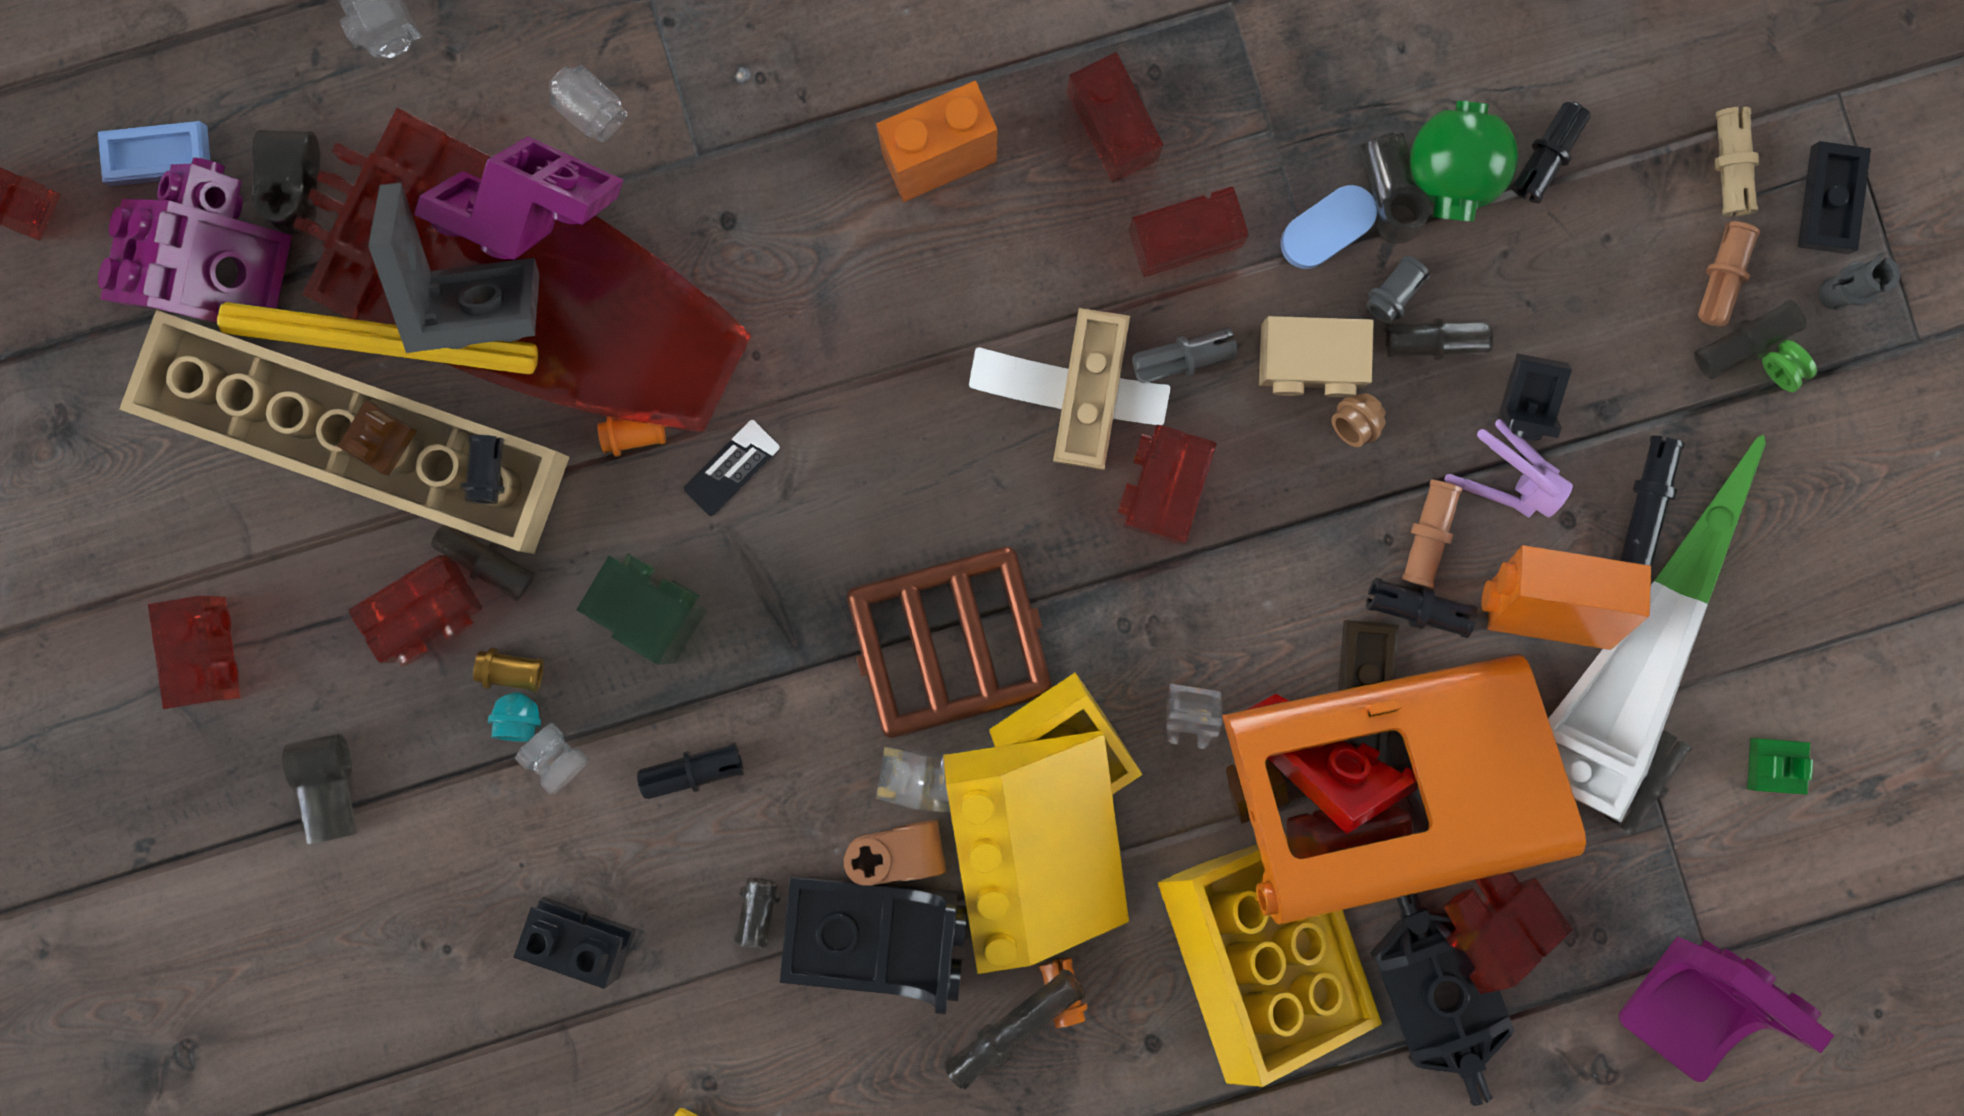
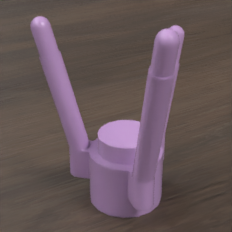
M1498 419L1495 422L1496 428L1533 465L1485 429L1479 430L1477 437L1523 473L1515 487V490L1521 493V496L1516 497L1453 474H1447L1444 478L1446 483L1460 486L1467 492L1515 508L1528 518L1536 510L1548 518L1553 516L1565 503L1573 488L1572 483L1559 475L1560 470L1547 462L1523 438L1514 435L1503 419Z

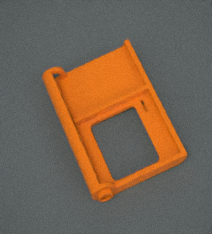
M1521 654L1222 715L1247 804L1249 818L1265 869L1262 883H1258L1256 886L1258 904L1262 913L1265 916L1271 915L1276 924L1288 923L1582 855L1585 851L1586 835L1533 672L1528 661ZM1386 731L1399 732L1404 739L1428 817V830L1305 859H1297L1292 856L1266 770V758Z

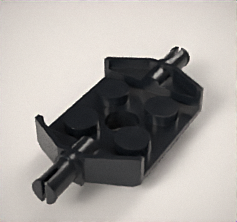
M1417 893L1397 897L1396 899L1402 913L1400 915L1401 919L1370 954L1377 962L1410 1052L1409 1060L1418 1068L1458 1073L1463 1078L1471 1105H1482L1481 1098L1488 1103L1493 1099V1096L1483 1074V1071L1487 1070L1485 1064L1512 1036L1514 1028L1475 922L1468 917L1429 912L1428 909L1421 906ZM1444 981H1452L1459 988L1458 1001L1447 1009L1436 1007L1433 1001L1435 988Z

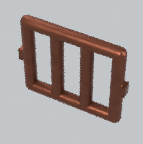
M1001 547L851 588L847 593L846 599L861 655L856 656L861 677L867 675L881 730L888 738H896L1032 701L1053 687L1037 630L1042 628L1037 608H1031L1017 553L1011 547ZM999 569L1029 680L1000 688L970 577ZM950 583L979 690L978 694L953 701L948 699L920 595L922 590ZM900 597L929 704L927 708L901 715L898 713L870 609V604Z

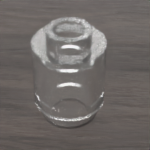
M578 65L572 69L569 66L562 68L549 84L548 89L551 91L549 104L587 138L594 137L599 142H605L619 130L627 117V111L621 106V99L583 65Z

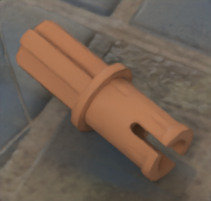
M1737 221L1726 223L1715 262L1708 265L1706 270L1710 279L1698 312L1701 322L1716 327H1724L1729 323L1741 284L1747 283L1750 278V274L1746 270L1756 240L1760 234V230L1757 227Z

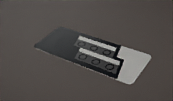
M750 420L684 486V491L709 516H713L780 447L754 420Z

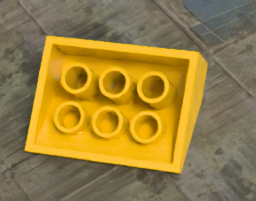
M1103 730L943 755L946 788L977 974L1034 965L1129 922Z
M1307 826L1285 834L1289 851L1295 858L1305 859L1323 855L1314 826ZM1258 844L1200 863L1157 883L1226 1084L1264 1087L1382 1025L1343 910L1283 924H1276L1271 915L1265 916L1262 913L1257 900L1256 886L1258 883H1262L1265 869Z

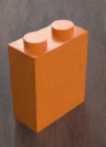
M976 80L876 123L883 158L903 202L997 162L998 129Z
M1522 545L1508 562L1502 563L1496 576L1492 580H1487L1484 585L1481 607L1483 611L1488 612L1487 630L1611 650L1650 617L1651 566Z

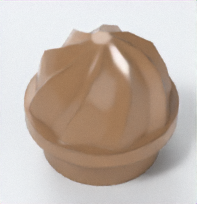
M1367 393L1347 397L1338 404L1337 412L1332 416V425L1344 442L1353 447H1361L1365 442L1373 443L1380 437L1381 431L1386 424L1384 418L1386 411L1379 400Z

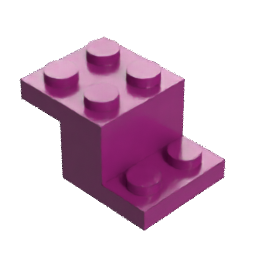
M527 136L489 158L482 179L461 171L421 194L414 215L431 222L433 229L444 235L462 236L479 244L481 250L490 256L514 260L549 235L553 230L556 220L567 224L579 223L583 225L618 198L624 180Z

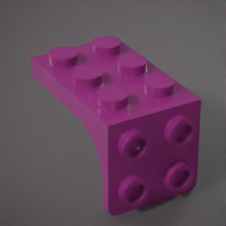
M1678 936L1624 1005L1618 1016L1622 1026L1696 1082L1707 1080L1725 1055L1738 1042L1758 1030H1775L1819 1053L1823 1052L1835 1036L1817 1022L1822 1015L1817 1008L1797 994L1791 992L1788 995L1775 986L1773 983L1776 977L1755 961L1747 957L1743 960L1726 948L1722 951L1707 940H1704L1699 946Z

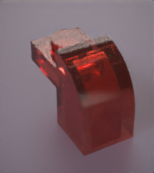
M0 167V225L40 241L61 194L31 179L19 176Z

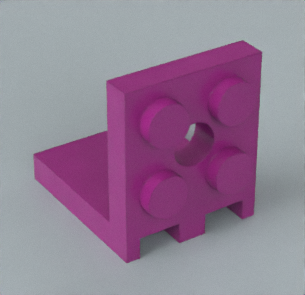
M122 199L120 207L118 206L114 209L109 222V235L113 237L110 256L103 260L98 273V285L100 288H103L100 300L127 306L162 310L217 324L220 305L225 302L277 308L292 235L170 200ZM225 257L231 258L238 268L236 281L228 287L221 285L215 274L218 262Z

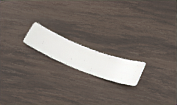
M977 347L975 349L969 386L973 389L1016 400L1062 409L1069 369ZM1120 378L1113 419L1163 425L1170 386L1149 382L1141 383L1135 380Z

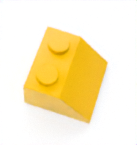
M1076 672L989 729L995 747L1103 730L1112 795L1143 775Z

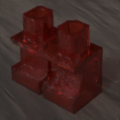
M1513 871L1475 879L1488 899L1485 903H1483L1474 888H1471L1453 896L1443 905L1456 927V930L1446 940L1454 948L1464 950L1476 970L1469 977L1480 994L1515 987L1543 960L1542 957H1546L1573 931L1571 925L1536 878L1520 882Z

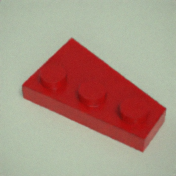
M1275 693L1246 710L1288 702L1289 700ZM1339 741L1267 757L1346 834L1418 789L1413 770L1406 767L1403 773L1378 760L1380 752L1365 743H1362L1357 748L1346 741Z

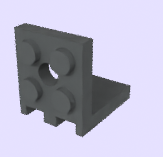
M402 183L380 185L368 246L406 353L441 348L460 349L470 344L500 340L512 342L522 337L535 336L539 272L535 258L430 271Z

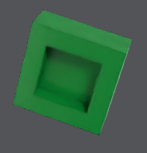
M1750 738L1747 789L1762 792L1808 795V781L1812 780L1813 759L1810 758L1811 742Z

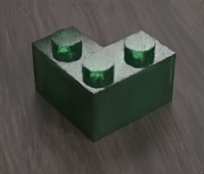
M630 553L626 555L624 560L609 555L576 610L614 632L611 636L612 638L655 664L676 663L707 611L696 604L700 595L676 580L670 581L663 578L662 582L657 581L651 577L655 568Z

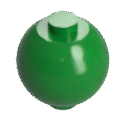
M1457 101L1455 111L1442 110L1438 112L1417 133L1410 152V169L1418 190L1434 203L1432 217L1474 222L1476 209L1495 201L1510 185L1517 167V144L1511 129L1499 116L1487 114L1489 104Z

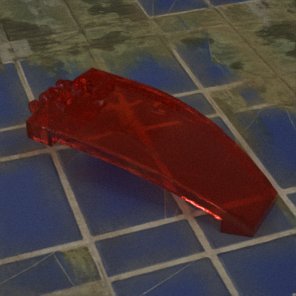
M396 108L374 153L371 152L369 157L344 145L335 143L331 152L339 160L351 166L355 165L362 170L354 185L332 172L321 171L317 180L348 196L345 204L316 190H311L308 199L313 201L315 206L339 215L331 231L324 230L321 225L307 218L302 219L298 217L294 224L295 228L325 242L323 245L325 250L302 295L350 319L396 325L368 246L380 185L402 183L430 271L513 261L510 258L500 259L490 256L481 250L479 244L462 236L444 235L433 229L431 222L414 215L421 194L459 172L465 171L482 179L487 160L491 156L447 135L445 131L399 108ZM595 215L583 225L579 223L567 224L556 220L553 230L549 235L514 259L535 258L539 272L535 336L522 337L516 340L518 342L533 343L537 346L538 362L534 373L522 374L444 363L501 387L575 410L650 426L705 433L752 336L711 296L705 295L658 257Z

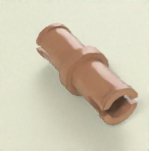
M1431 479L1419 523H1413L1410 533L1415 535L1407 566L1401 579L1434 588V580L1445 545H1451L1454 534L1449 533L1463 488Z

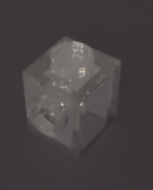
M339 0L346 15L339 19L346 36L355 48L362 45L376 59L400 55L409 49L411 42L422 37L404 0Z
M884 747L876 799L917 810L950 812L943 755L924 750Z

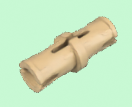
M1731 107L1715 113L1719 139V157L1714 159L1715 170L1721 172L1722 215L1726 217L1733 216V212H1735V216H1744L1758 212L1754 167L1759 165V154L1753 152L1750 107L1740 108L1741 112H1739V107Z

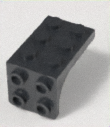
M792 875L789 883L779 983L900 995L930 1003L935 1007V1014L946 1015L947 1001L958 1002L962 959L951 957L953 946H964L967 908L966 906L957 905L958 891L891 884L862 886L851 880Z

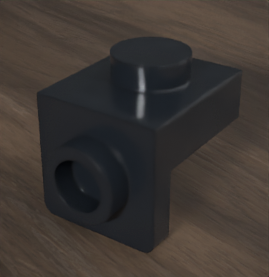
M1517 353L1500 408V413L1506 426L1511 429L1514 435L1528 440H1541L1543 435L1559 438L1562 426L1557 416L1572 372V368L1568 363Z

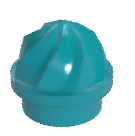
M512 692L498 699L487 720V723L492 725L491 738L504 741L532 742L534 741L535 728L541 727L537 704L521 692Z

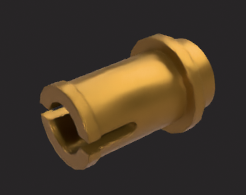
M491 647L488 652H478L473 669V680L481 682L485 689H490L494 684L530 690L537 693L542 681L544 661L538 658L529 659L498 654V649Z

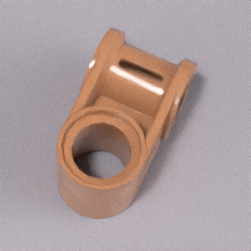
M938 820L921 821L891 828L892 830L862 835L855 838L849 844L844 855V869L847 876L853 882L862 886H872L897 880H916L947 872ZM870 846L872 854L882 855L883 860L875 864L873 873H866L863 865H854L853 859L860 856L861 847Z

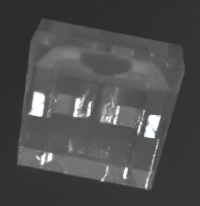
M1170 684L1166 699V729L1169 743L1177 744L1179 734L1187 732L1197 734L1198 748H1207L1213 737H1219L1223 720L1221 692Z

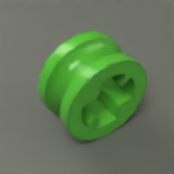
M1786 339L1778 344V353L1769 352L1762 358L1763 367L1769 377L1779 387L1789 392H1795L1801 388V379L1810 380L1817 374V367L1812 357L1799 344Z

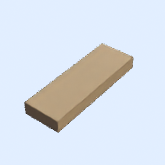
M1079 308L1053 459L1054 463L1105 471L1130 316Z

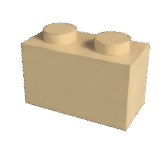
M1268 316L1261 324L1259 386H1273V394L1282 396L1304 395V387L1325 388V396L1328 397L1356 396V389H1363L1372 383L1373 320Z

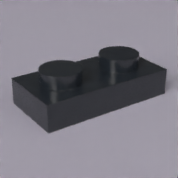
M1819 141L1811 146L1798 247L1842 254H1851L1858 251L1871 148Z

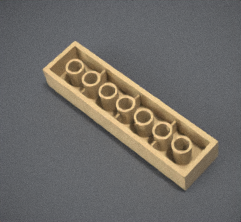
M156 310L119 410L505 547L535 554L569 460V456L159 310ZM365 400L377 405L417 430L390 476L381 474L337 447ZM469 435L496 436V438L501 437L505 439L502 448L499 483L500 486L505 487L503 494L498 495L497 504L465 501V491L460 490V484L466 482Z

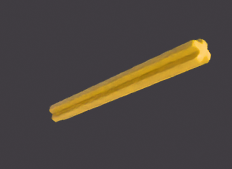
M230 302L221 304L219 314L217 315V325L224 334L522 374L534 373L538 362L537 346L533 343L505 342L500 340L470 344L460 349L441 348L406 353L397 325Z

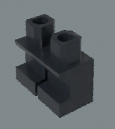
M543 897L539 900L537 908H530L513 958L605 989L619 979L636 929L594 914L588 916L586 924L583 925L587 914L586 911Z

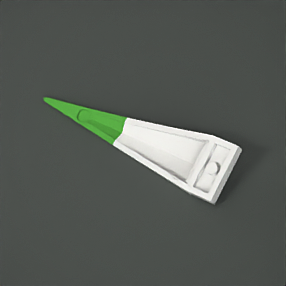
M1764 434L1756 438L1695 526L1651 584L1650 617L1611 650L1602 649L1548 719L1574 799L1619 822L1624 818L1650 768L1766 444Z

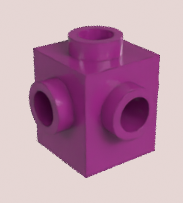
M193 157L190 164H171L170 171H166L160 180L157 196L158 200H170L238 220L243 206V198L239 194L242 180L224 175L225 166L222 164Z

